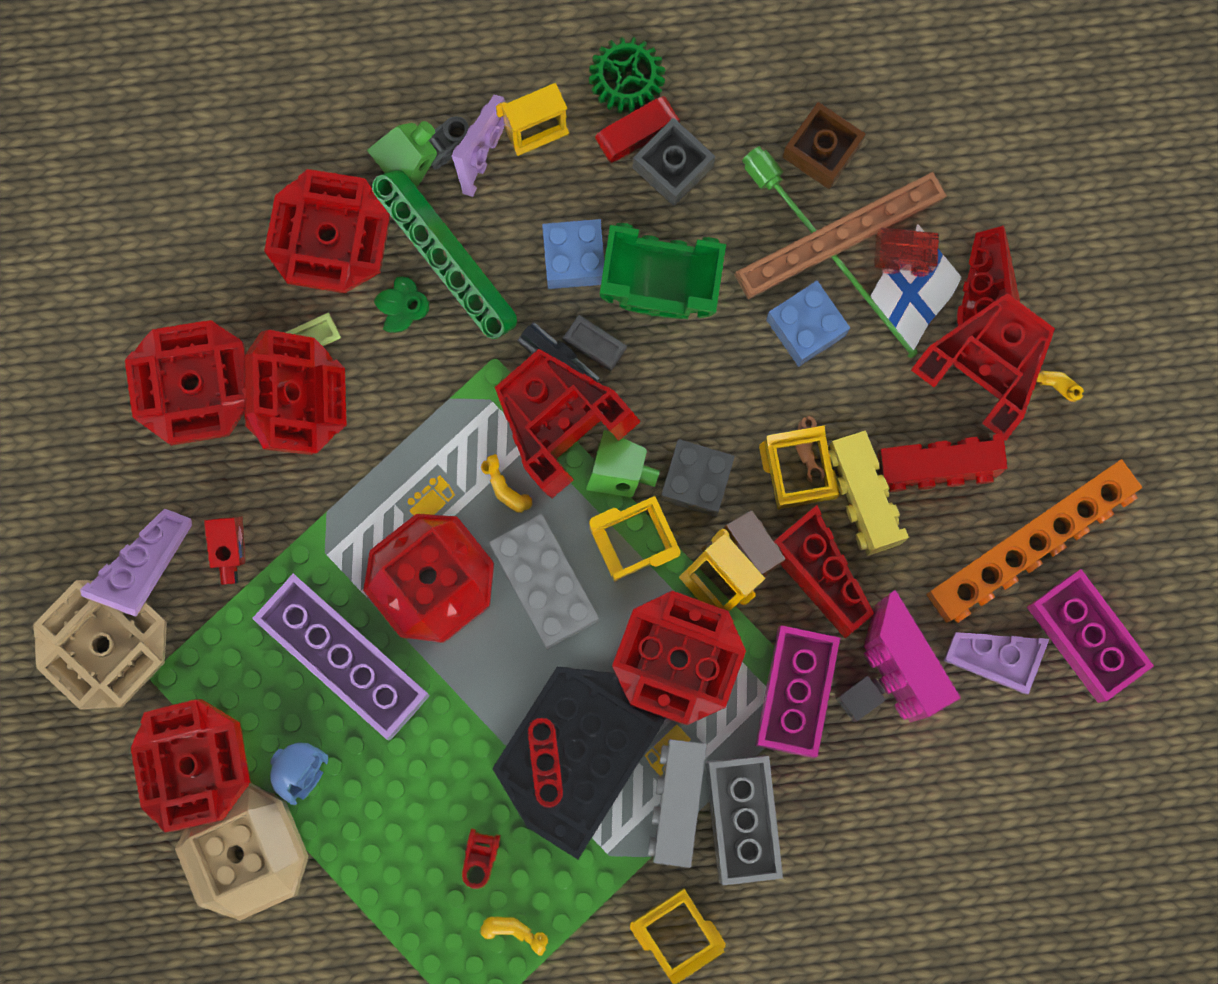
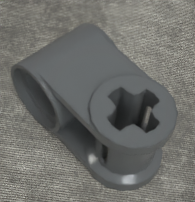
M453 116L435 129V134L429 140L437 151V156L431 164L434 170L442 167L452 158L455 147L466 136L469 125L464 118ZM456 128L465 130L464 134L459 138L450 136L451 132Z

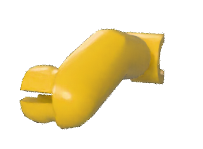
M1041 371L1038 375L1036 382L1040 385L1052 386L1071 402L1078 401L1084 396L1082 395L1084 389L1065 373Z
M497 455L488 456L487 460L481 464V470L485 474H490V482L496 498L517 513L530 509L533 504L531 497L528 494L520 495L508 487L504 475H501L499 471Z
M488 917L480 928L481 935L486 939H493L497 934L513 935L522 942L526 941L530 944L532 950L540 956L543 955L548 944V937L545 933L538 932L534 935L529 927L514 917Z

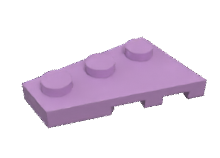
M493 95L488 104L482 108L481 114L475 123L468 128L462 142L453 151L452 159L462 192L465 195L474 196L477 187L473 183L478 173L484 174L488 165L486 163L487 152L489 148L496 147L503 132V116H497L496 105L505 102L504 97Z
M955 632L943 661L1027 695L1032 687L1049 639Z

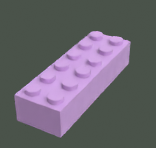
M294 574L288 578L252 618L389 741L430 697L425 690Z

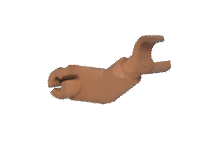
M811 416L804 417L799 422L797 430L817 427V422ZM813 442L795 445L803 465H806L808 468L807 480L812 482L810 473L818 471L821 475V481H823L825 472L815 462L816 456L812 449Z

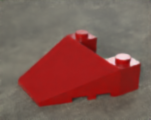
M1006 293L930 345L911 371L934 388L951 365L962 371L999 399L981 423L995 434L1003 433L1004 440L1006 441L1025 416L1055 328Z
M540 349L495 386L504 415L513 433L512 437L515 445L518 447L523 467L541 490L551 499L574 480L557 458L596 424L602 421L608 430L620 441L641 422L614 390L603 386L591 377L576 371L566 363Z

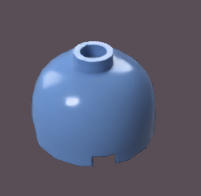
M301 742L289 745L284 750H277L270 761V764L273 765L270 779L274 791L290 804L296 805L295 799L297 797L302 800L305 799L322 777L324 772L319 770L322 762L327 765L328 755L308 743Z

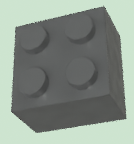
M673 117L633 157V169L667 201L675 206L714 167L715 155Z
M678 439L660 500L717 517L735 456Z

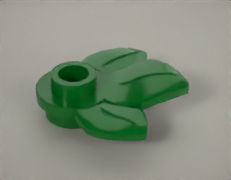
M396 277L394 289L384 290L374 298L376 307L384 314H387L383 330L389 333L407 330L413 320L424 318L429 311L428 298L423 293L418 292L416 283L408 277ZM417 301V307L411 310V304Z

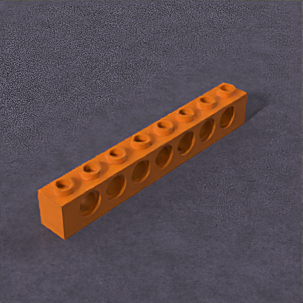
M1122 459L928 592L926 594L946 623L953 619L956 623H959L972 614L969 608L977 602L982 607L995 598L993 591L1000 586L1006 590L1018 582L1019 579L1016 575L1026 569L1029 574L1043 564L1040 560L1048 553L1054 557L1067 548L1064 542L1072 536L1077 541L1091 531L1088 525L1096 520L1101 524L1112 517L1114 513L1111 509L1119 504L1124 508L1138 498L1135 493L1143 487ZM1102 487L1108 488L1112 492V501L1103 499L1101 496ZM1078 504H1084L1088 507V518L1079 515L1077 511ZM1055 520H1060L1064 523L1066 527L1064 534H1059L1054 530L1053 523ZM1031 536L1041 540L1042 548L1040 551H1036L1030 546L1029 540ZM1007 553H1013L1017 556V567H1011L1006 563L1005 557ZM983 569L993 572L995 576L993 584L983 581L981 576ZM959 586H966L970 590L971 597L969 601H964L958 596L957 590Z

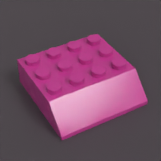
M896 590L875 604L873 607L874 614L871 616L864 647L867 650L864 652V656L872 668L877 667L882 675L879 681L886 693L890 694L892 692L898 703L895 704V708L903 720L908 719L910 723L932 716L960 699L961 697Z

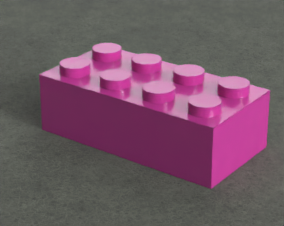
M1082 569L1069 575L1027 606V609L1098 703L1108 701L1154 667Z
M786 626L778 628L755 746L810 758L818 757L840 642L839 637Z

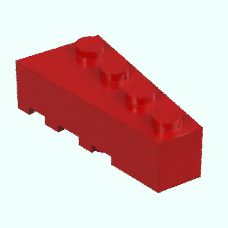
M993 434V438L985 442H981L978 436L965 438L966 440L958 441L957 445L951 446V442L946 440L930 443L927 445V449H922V444L883 448L877 453L880 467L878 469L879 475L882 474L886 479L889 492L907 490L906 486L918 485V489H931L936 487L935 483L947 482V487L965 485V481L976 480V484L993 483L994 478H997L1008 469L1004 434Z
M816 505L779 536L774 543L779 546L781 553L786 559L780 565L841 635L847 638L868 620L874 612L857 579H854L846 558L843 554L841 555L834 541V536L830 528H827L821 517L822 513Z

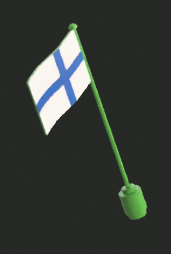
M760 146L749 152L742 159V162L745 164L744 169L762 190L767 187L771 190L775 188L811 233L817 231L780 186L779 183L783 180L780 175L784 171L767 150L763 151ZM919 224L916 225L908 244L883 272L871 295L866 292L837 255L831 257L909 353L907 356L910 358H914L917 355L918 351L915 347L928 324L952 297L961 279L959 273Z

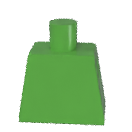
M422 121L418 126L414 123L399 125L372 145L367 151L384 173L392 170H401L418 187L437 156L436 149L429 142L435 134V129L426 121Z
M604 430L586 490L632 497L638 483L655 487L660 470L644 466L647 450L644 447L624 438L618 441L611 432Z

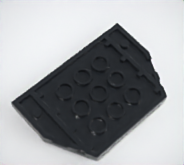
M557 666L492 769L526 827L578 860L666 718L630 705L615 672ZM538 718L550 720L556 731L563 795L560 803L551 808L540 805L535 796L528 728ZM543 724L537 725L533 730V736L539 741L547 740L551 734L550 729ZM541 755L537 759L536 764L541 771H549L554 766V760L549 755ZM546 785L541 789L540 796L544 801L552 802L557 798L558 791L554 786Z

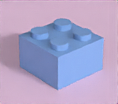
M601 219L542 224L548 289L601 285L604 267Z
M815 281L769 311L766 319L798 367L844 338L850 330L849 325L818 281Z

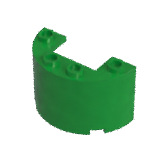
M627 223L610 225L600 287V297L604 301L613 303L614 299L619 301V308L664 318L688 319L690 313H697L698 318H705L716 313L726 244L719 243V240L716 238L704 237L702 240L697 239L695 246L692 247L687 246V243L681 240H671L668 243L659 241L658 237L643 235L642 238H638L639 229H633V226Z

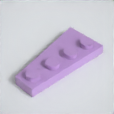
M164 509L139 533V537L130 546L127 544L119 552V557L110 565L106 564L98 572L99 576L91 583L87 582L80 589L81 596L136 617L191 528V518Z

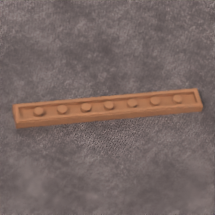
M931 172L736 271L734 275L749 300L944 200L947 195L934 173Z

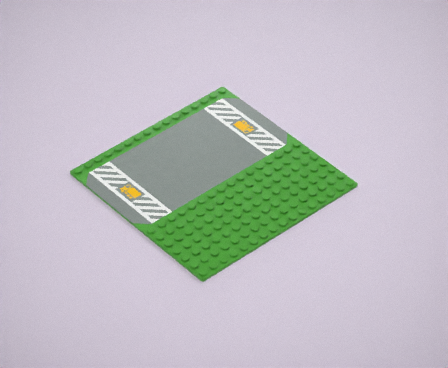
M492 359L171 654L159 670L150 678L151 682L173 705L194 699H203L240 722L250 782L265 791L279 796L274 791L270 779V772L273 766L270 764V761L277 750H284L289 745L301 742L308 743L328 755L327 765L322 762L319 768L324 773L309 795L303 800L297 797L295 799L296 805L287 802L308 853L429 984H521L652 857L648 855L650 837H656L657 825H652L654 806L660 807L661 795L656 794L658 776H664L665 765L660 764L661 748L663 745L668 746L670 739L707 744L705 761L757 756L764 749L755 746L774 645L735 606L729 613L746 649V653L726 708L688 726L666 718L578 860L526 827L492 768L556 667L614 673L612 665L634 608L658 598L671 590L694 599L697 598L679 578L693 563L682 550L679 557L658 567L649 565L615 582L613 581L591 534L589 521L592 517L612 508L622 511L637 503L631 497L586 490L594 459L578 442L557 458L574 480L553 499L541 490L523 467L518 447L515 445L512 437L513 433L495 390V386L511 373L498 359ZM497 455L499 471L501 475H504L508 487L520 495L528 494L531 497L533 504L530 509L517 513L496 498L490 482V474H485L481 470V464L487 460L488 456ZM645 512L605 529L623 569L666 550L652 519ZM416 513L457 516L495 564L490 607L444 644L400 638L363 591L370 550ZM540 514L543 515L599 617V622L548 650L489 543ZM699 568L694 572L723 606L730 601ZM433 569L423 571L421 574L422 583H433L437 577L436 571ZM292 574L296 575L430 695L390 741L384 738L252 619ZM675 651L671 654L670 661L675 667H683L687 664V656L681 651ZM705 761L698 812L709 802ZM471 828L476 829V832L490 836L501 835L490 880L485 887L480 889L468 887L462 879V870L466 857L465 852ZM476 843V845L490 847L487 844ZM479 866L472 867L468 872V879L473 884L481 883L485 877L484 870ZM488 917H514L529 927L534 935L538 932L545 933L548 937V944L546 945L545 952L540 956L532 950L530 944L526 941L522 942L513 935L497 934L493 939H486L481 935L480 928Z

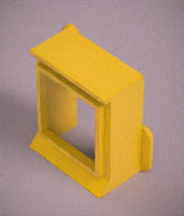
M556 82L509 103L502 102L496 105V114L498 117L503 116L504 128L517 156L569 134L566 125V110L568 108ZM556 117L559 125L524 140L521 139V131Z
M825 425L766 436L765 441L760 444L759 450L763 470L771 474L777 510L835 500L839 497L836 473L832 469L826 440ZM817 442L822 468L825 472L824 480L826 487L785 494L777 449Z
M655 496L622 511L612 508L592 517L589 521L591 534L614 582L649 565L658 567L679 557L681 554V550ZM648 510L666 550L623 569L605 529Z
M721 529L711 539L713 544L679 578L698 600L730 611L739 603L742 605L749 603L756 596L754 589L765 580V577L730 539L729 533L725 529ZM706 561L712 565L736 593L724 606L694 573Z
M684 888L630 923V929L641 947L646 951H652L672 984L679 983L725 952L723 949L726 944L711 921L703 919ZM685 903L710 944L672 969L646 927L677 906Z

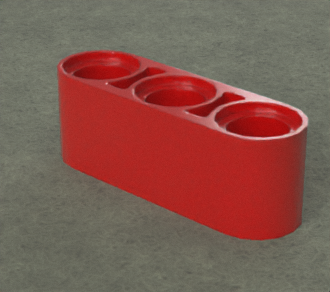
M662 96L607 126L597 133L595 140L608 161L613 163L646 145L673 117L679 123L680 119L666 97Z
M538 718L528 728L535 796L540 805L551 808L560 803L563 795L556 731L550 720ZM543 724L550 729L551 734L547 740L539 741L533 736V730L537 725ZM541 755H549L553 758L554 766L551 770L541 771L537 767L536 761ZM546 785H552L558 791L557 798L552 802H546L540 796L541 789Z

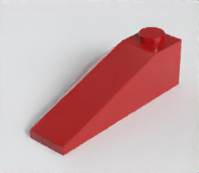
M999 226L976 233L969 260V275L967 282L964 281L963 286L964 296L962 305L958 307L957 311L958 326L1006 293L1020 302L1005 227Z

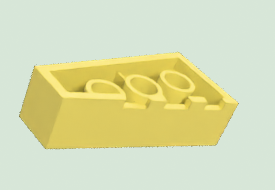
M866 430L832 441L829 445L832 468H837L839 478L836 481L841 495L846 494L849 503L846 506L849 520L851 523H856L859 531L856 534V540L860 550H865L867 556L900 546L909 536L905 528L899 530L898 517H900L896 504L888 503L889 487L883 475H877L876 470L880 468L879 462Z

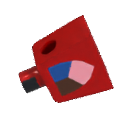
M243 516L205 520L204 525L210 568L219 567L221 585L239 583L237 566L243 565L246 562ZM224 547L230 550V558H226L223 555Z

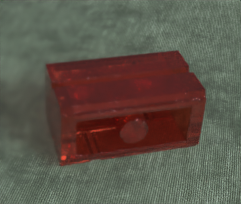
M881 228L876 234L874 267L882 268V272L887 274H896L900 270L911 271L913 276H927L928 273L934 271L938 264L939 234Z

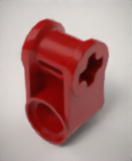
M471 828L462 870V879L468 887L480 889L488 884L499 848L500 834L490 836L477 833L476 829ZM476 843L487 844L490 847L476 845ZM475 866L481 867L485 872L483 881L478 884H473L468 879L469 870Z

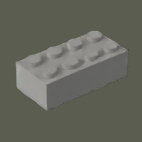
M542 514L489 542L547 650L599 622L598 615Z
M670 739L668 746L663 745L661 748L660 764L665 765L664 776H658L656 794L661 795L660 807L654 806L652 825H657L656 837H650L648 855L653 856L654 863L691 868L707 744Z
M758 755L705 761L719 883L721 885L783 879L769 756Z

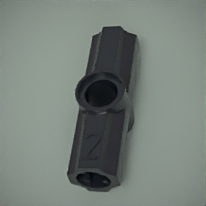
M534 322L522 332L517 340L531 354L540 349L566 363L576 371L591 377L594 381L599 382L600 380L596 374L577 359V355L561 341L557 342Z

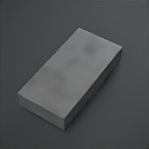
M580 315L577 316L563 337V341L609 371H612L627 349L625 344Z

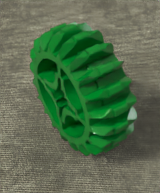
M621 37L619 45L610 40L609 49L601 46L599 48L600 55L594 54L592 57L594 64L589 66V73L592 74L589 76V84L594 85L592 87L593 95L600 94L598 97L600 104L608 100L607 109L611 110L616 105L618 106L619 114L623 113L624 107L629 108V113H632L635 106L641 108L645 105V102L650 103L655 100L654 96L661 95L662 90L660 87L665 85V78L662 77L665 74V67L660 66L662 64L661 56L654 57L656 54L654 47L646 50L647 42L645 40L640 45H636V38L634 37L631 38L630 43H625L624 37ZM629 57L626 61H617L619 58ZM639 62H642L648 69L650 80L644 78V74L638 71ZM632 69V76L628 75L622 82V75L626 76ZM604 71L610 73V77L616 80L614 90L606 83L603 76ZM629 89L638 91L632 94H624Z

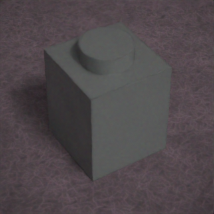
M868 676L836 698L853 723L860 720L886 699L882 695L885 693V690L875 678L871 680Z

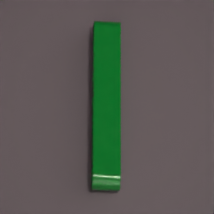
M392 170L377 176L372 184L373 193L481 331L487 337L497 339L513 330L517 325V316L513 309L409 177L401 170Z

